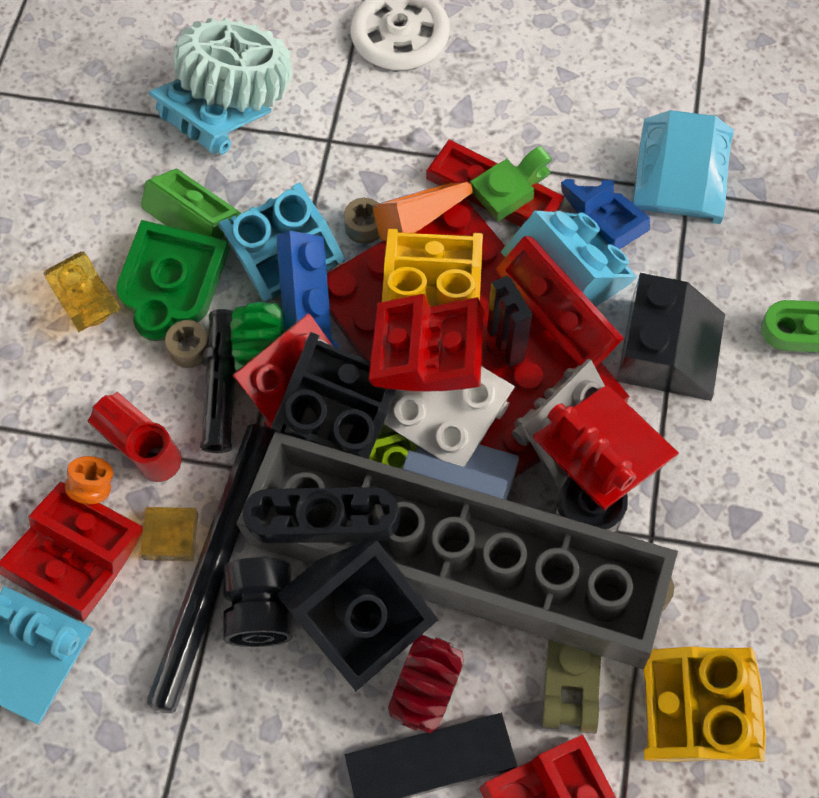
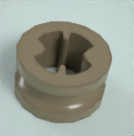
M364 197L355 199L346 206L343 214L345 230L351 240L356 243L368 244L380 238L372 208L379 202ZM364 216V220H366L367 216H371L372 224L365 226V222H362V226L357 225L356 218Z
M184 320L170 327L166 333L165 344L171 359L176 365L183 368H194L202 364L203 351L208 348V336L205 328L200 323L193 320ZM195 337L197 347L193 348L190 345V351H182L179 342L183 340L187 343L186 338Z

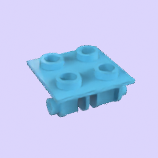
M179 79L149 91V95L157 100L156 110L159 111L160 118L174 125L183 134H187L193 141L199 140L198 143L212 154H225L231 147V140L228 139L229 132L271 113L272 110L270 107L263 105L260 111L245 108L243 112L232 107L224 110V107L218 104L209 106L206 99L193 98L192 91L181 88V81Z
M4 586L0 592V706L39 725L86 644L93 628Z

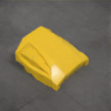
M388 229L382 302L419 294L425 295L430 306L478 297L480 301L483 234L473 233V236L398 233V229Z
M690 646L652 649L643 670L647 720V748H644V760L648 762L716 760L765 762V717L762 684L755 651L751 647L709 648Z

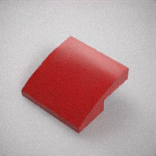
M419 294L378 303L369 381L372 386L422 392L452 391L480 387L484 309L478 297L430 306L425 295Z
M60 481L28 516L30 528L0 560V575L84 622L125 565L143 533V526L101 503L83 504L76 502L67 495L65 483Z
M583 734L539 754L533 760L497 776L479 787L483 798H616Z

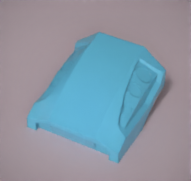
M673 110L645 118L641 132L632 203L640 210L712 219V223L721 224L726 204L728 164L734 129L713 115Z
M301 182L293 185L291 190H286L275 199L271 197L265 204L257 208L251 207L249 211L241 213L238 217H231L230 221L227 218L219 222L218 225L237 254L263 302L281 295L277 248L278 234L295 231L324 237L326 271L346 261L325 219L309 198Z

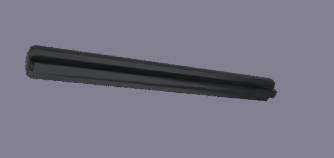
M250 424L245 431L147 697V705L154 710L173 714L179 704L223 580V567L229 563L240 533L237 521L273 438V435L269 432L270 429L266 426Z

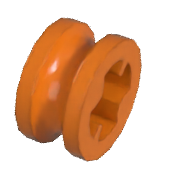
M82 456L74 459L67 468L68 478L65 483L67 495L76 502L83 504L103 502L109 497L111 492V481L114 474L112 466L107 461L93 456Z

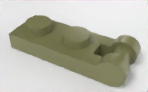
M548 639L542 728L558 729L559 724L579 726V732L597 733L601 656ZM561 689L581 691L580 705L562 703Z

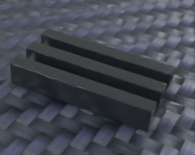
M507 275L491 282L487 330L491 337L497 335L496 346L500 352L506 350L505 362L510 368L523 362L525 359L532 312L513 280Z

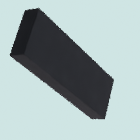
M502 712L441 728L432 733L426 732L344 754L354 798H411L517 768Z

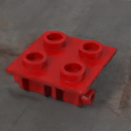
M309 313L233 374V377L265 417L266 421L263 424L269 429L275 419L310 332L320 335L319 339L332 345Z
M605 385L575 407H566L563 403L557 404L547 416L551 423L532 437L603 510L607 509L679 455V452L608 385Z

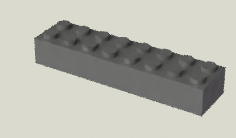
M278 432L274 433L248 498L253 493L262 489L383 488L389 491L397 501L400 523L396 532L390 538L380 541L379 544L423 600L644 670L652 652L678 551ZM327 503L317 504L308 512L307 522L317 528L329 526L335 520L337 510ZM297 504L291 506L294 515H279L274 506H268L265 515L256 516L260 518L264 527L271 526L272 518L277 516H289L293 527L299 526L296 517ZM344 504L347 514L346 527L353 526L351 515L367 516L369 525L379 524L380 516L389 515L383 513L379 504L371 505V511L368 514H353L351 504ZM243 510L237 521V526L249 545L309 564L361 543H263L251 535L243 520Z

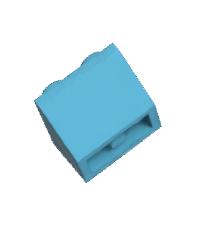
M534 211L501 251L506 257L524 236L533 237L595 307L630 285L637 278L627 266L629 264L627 256L617 247L608 245L598 234L600 228L597 223L584 213Z

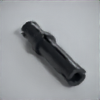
M217 309L209 313L208 348L202 354V363L206 366V381L200 448L208 453H227L232 450L231 435L235 383L233 374L235 373V360L232 355L233 349L230 340V323L233 311L227 309Z

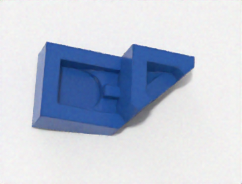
M565 179L561 182V191L577 213L586 214L597 223L600 228L598 234L608 245L610 244L621 249L650 230V217L621 193H614V180H602L599 186H577L575 179Z

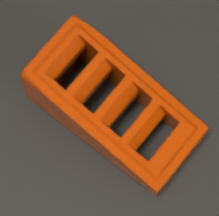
M467 182L443 184L375 204V207L372 208L380 239L387 241L388 229H398V233H416L473 193L471 184Z

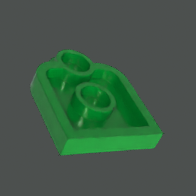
M145 220L140 221L116 289L121 302L130 312L134 313V326L142 337L150 341L165 340L166 333L177 322L184 320L200 322L207 315L231 249L228 241Z

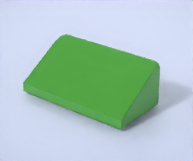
M177 168L148 179L145 182L141 207L166 226L222 239L225 234L220 230L219 222L227 218L230 221L231 217H238L241 214L237 209Z

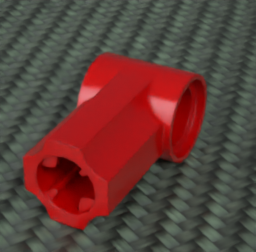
M119 392L109 396L104 395L92 407L91 416L87 420L89 425L137 466L146 479L153 482H162L176 475L182 463L181 452L164 426L152 422ZM163 447L156 456L146 458V455L152 449Z

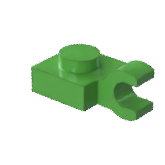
M539 146L530 151L516 167L506 158L471 180L473 194L498 222L533 200L534 188L532 185L550 175L551 171L546 165L552 161V157L542 146Z

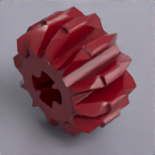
M422 634L417 638L410 648L388 705L390 717L402 722L401 725L415 731L420 729L432 733L438 729L465 661L462 650L450 646V642L437 637L433 639Z

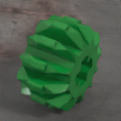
M248 303L247 306L234 309L230 323V340L232 342V355L234 356L235 369L237 371L284 333L282 309L277 303Z

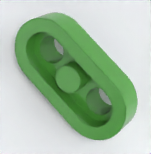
M781 300L772 304L761 322V333L766 342L772 347L784 351L819 352V302ZM778 326L787 327L791 333L781 331Z

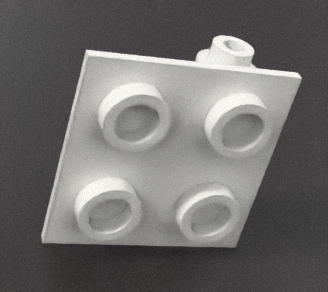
M481 366V386L477 388L430 392L397 390L384 424L437 458L465 467L494 419H500L509 406V402L506 400L515 386Z

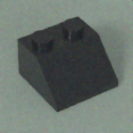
M640 273L630 304L617 381L711 401L714 395L725 313L689 282Z
M375 538L318 559L276 594L355 692L439 620Z

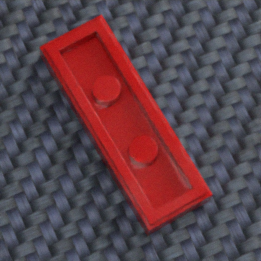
M449 139L426 170V179L439 186L461 182L471 184V180L498 163ZM539 183L533 184V200L504 219L522 227L534 211H559L563 206L565 196ZM473 193L466 197L468 201L486 209Z
M524 236L494 270L501 278L508 275L513 280L532 314L578 366H581L587 359H590L595 368H597L624 339L533 237Z

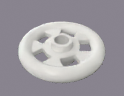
M364 0L354 12L350 26L351 39L359 54L370 63L390 70H409L430 62L444 49L450 33L448 16L437 0ZM407 5L421 9V12L415 15L413 12L404 9ZM385 7L390 10L381 19L374 15ZM421 26L433 27V33L430 38L419 36ZM379 30L383 40L372 43L368 33ZM412 45V51L394 53L393 46L405 47Z

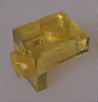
M84 251L74 254L48 268L43 273L78 332L88 327L100 325L110 315L121 310L114 296L99 277Z

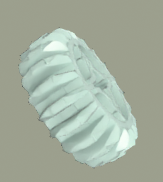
M225 17L222 21L207 18L205 23L200 21L193 22L192 27L183 28L182 36L178 37V43L174 49L175 77L181 81V88L192 91L193 98H204L207 101V105L218 104L223 106L224 110L232 107L237 108L240 112H243L245 108L260 111L262 105L273 107L275 101L282 100L291 80L292 61L290 60V51L284 47V41L273 38L271 31H261L258 29L257 24L252 26L243 24L242 20L232 22Z

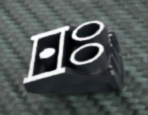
M310 332L269 432L273 435L275 432L369 459L397 390L372 386L369 381L371 361L334 347L319 339L320 335Z

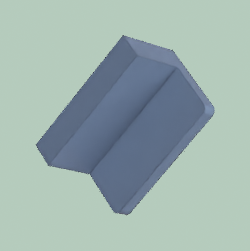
M479 444L465 467L443 461L418 446L416 452L409 450L402 469L507 500L519 464V458L517 455Z

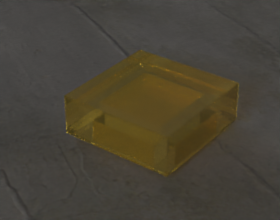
M146 507L140 551L142 559L153 561H194L199 514L196 508Z

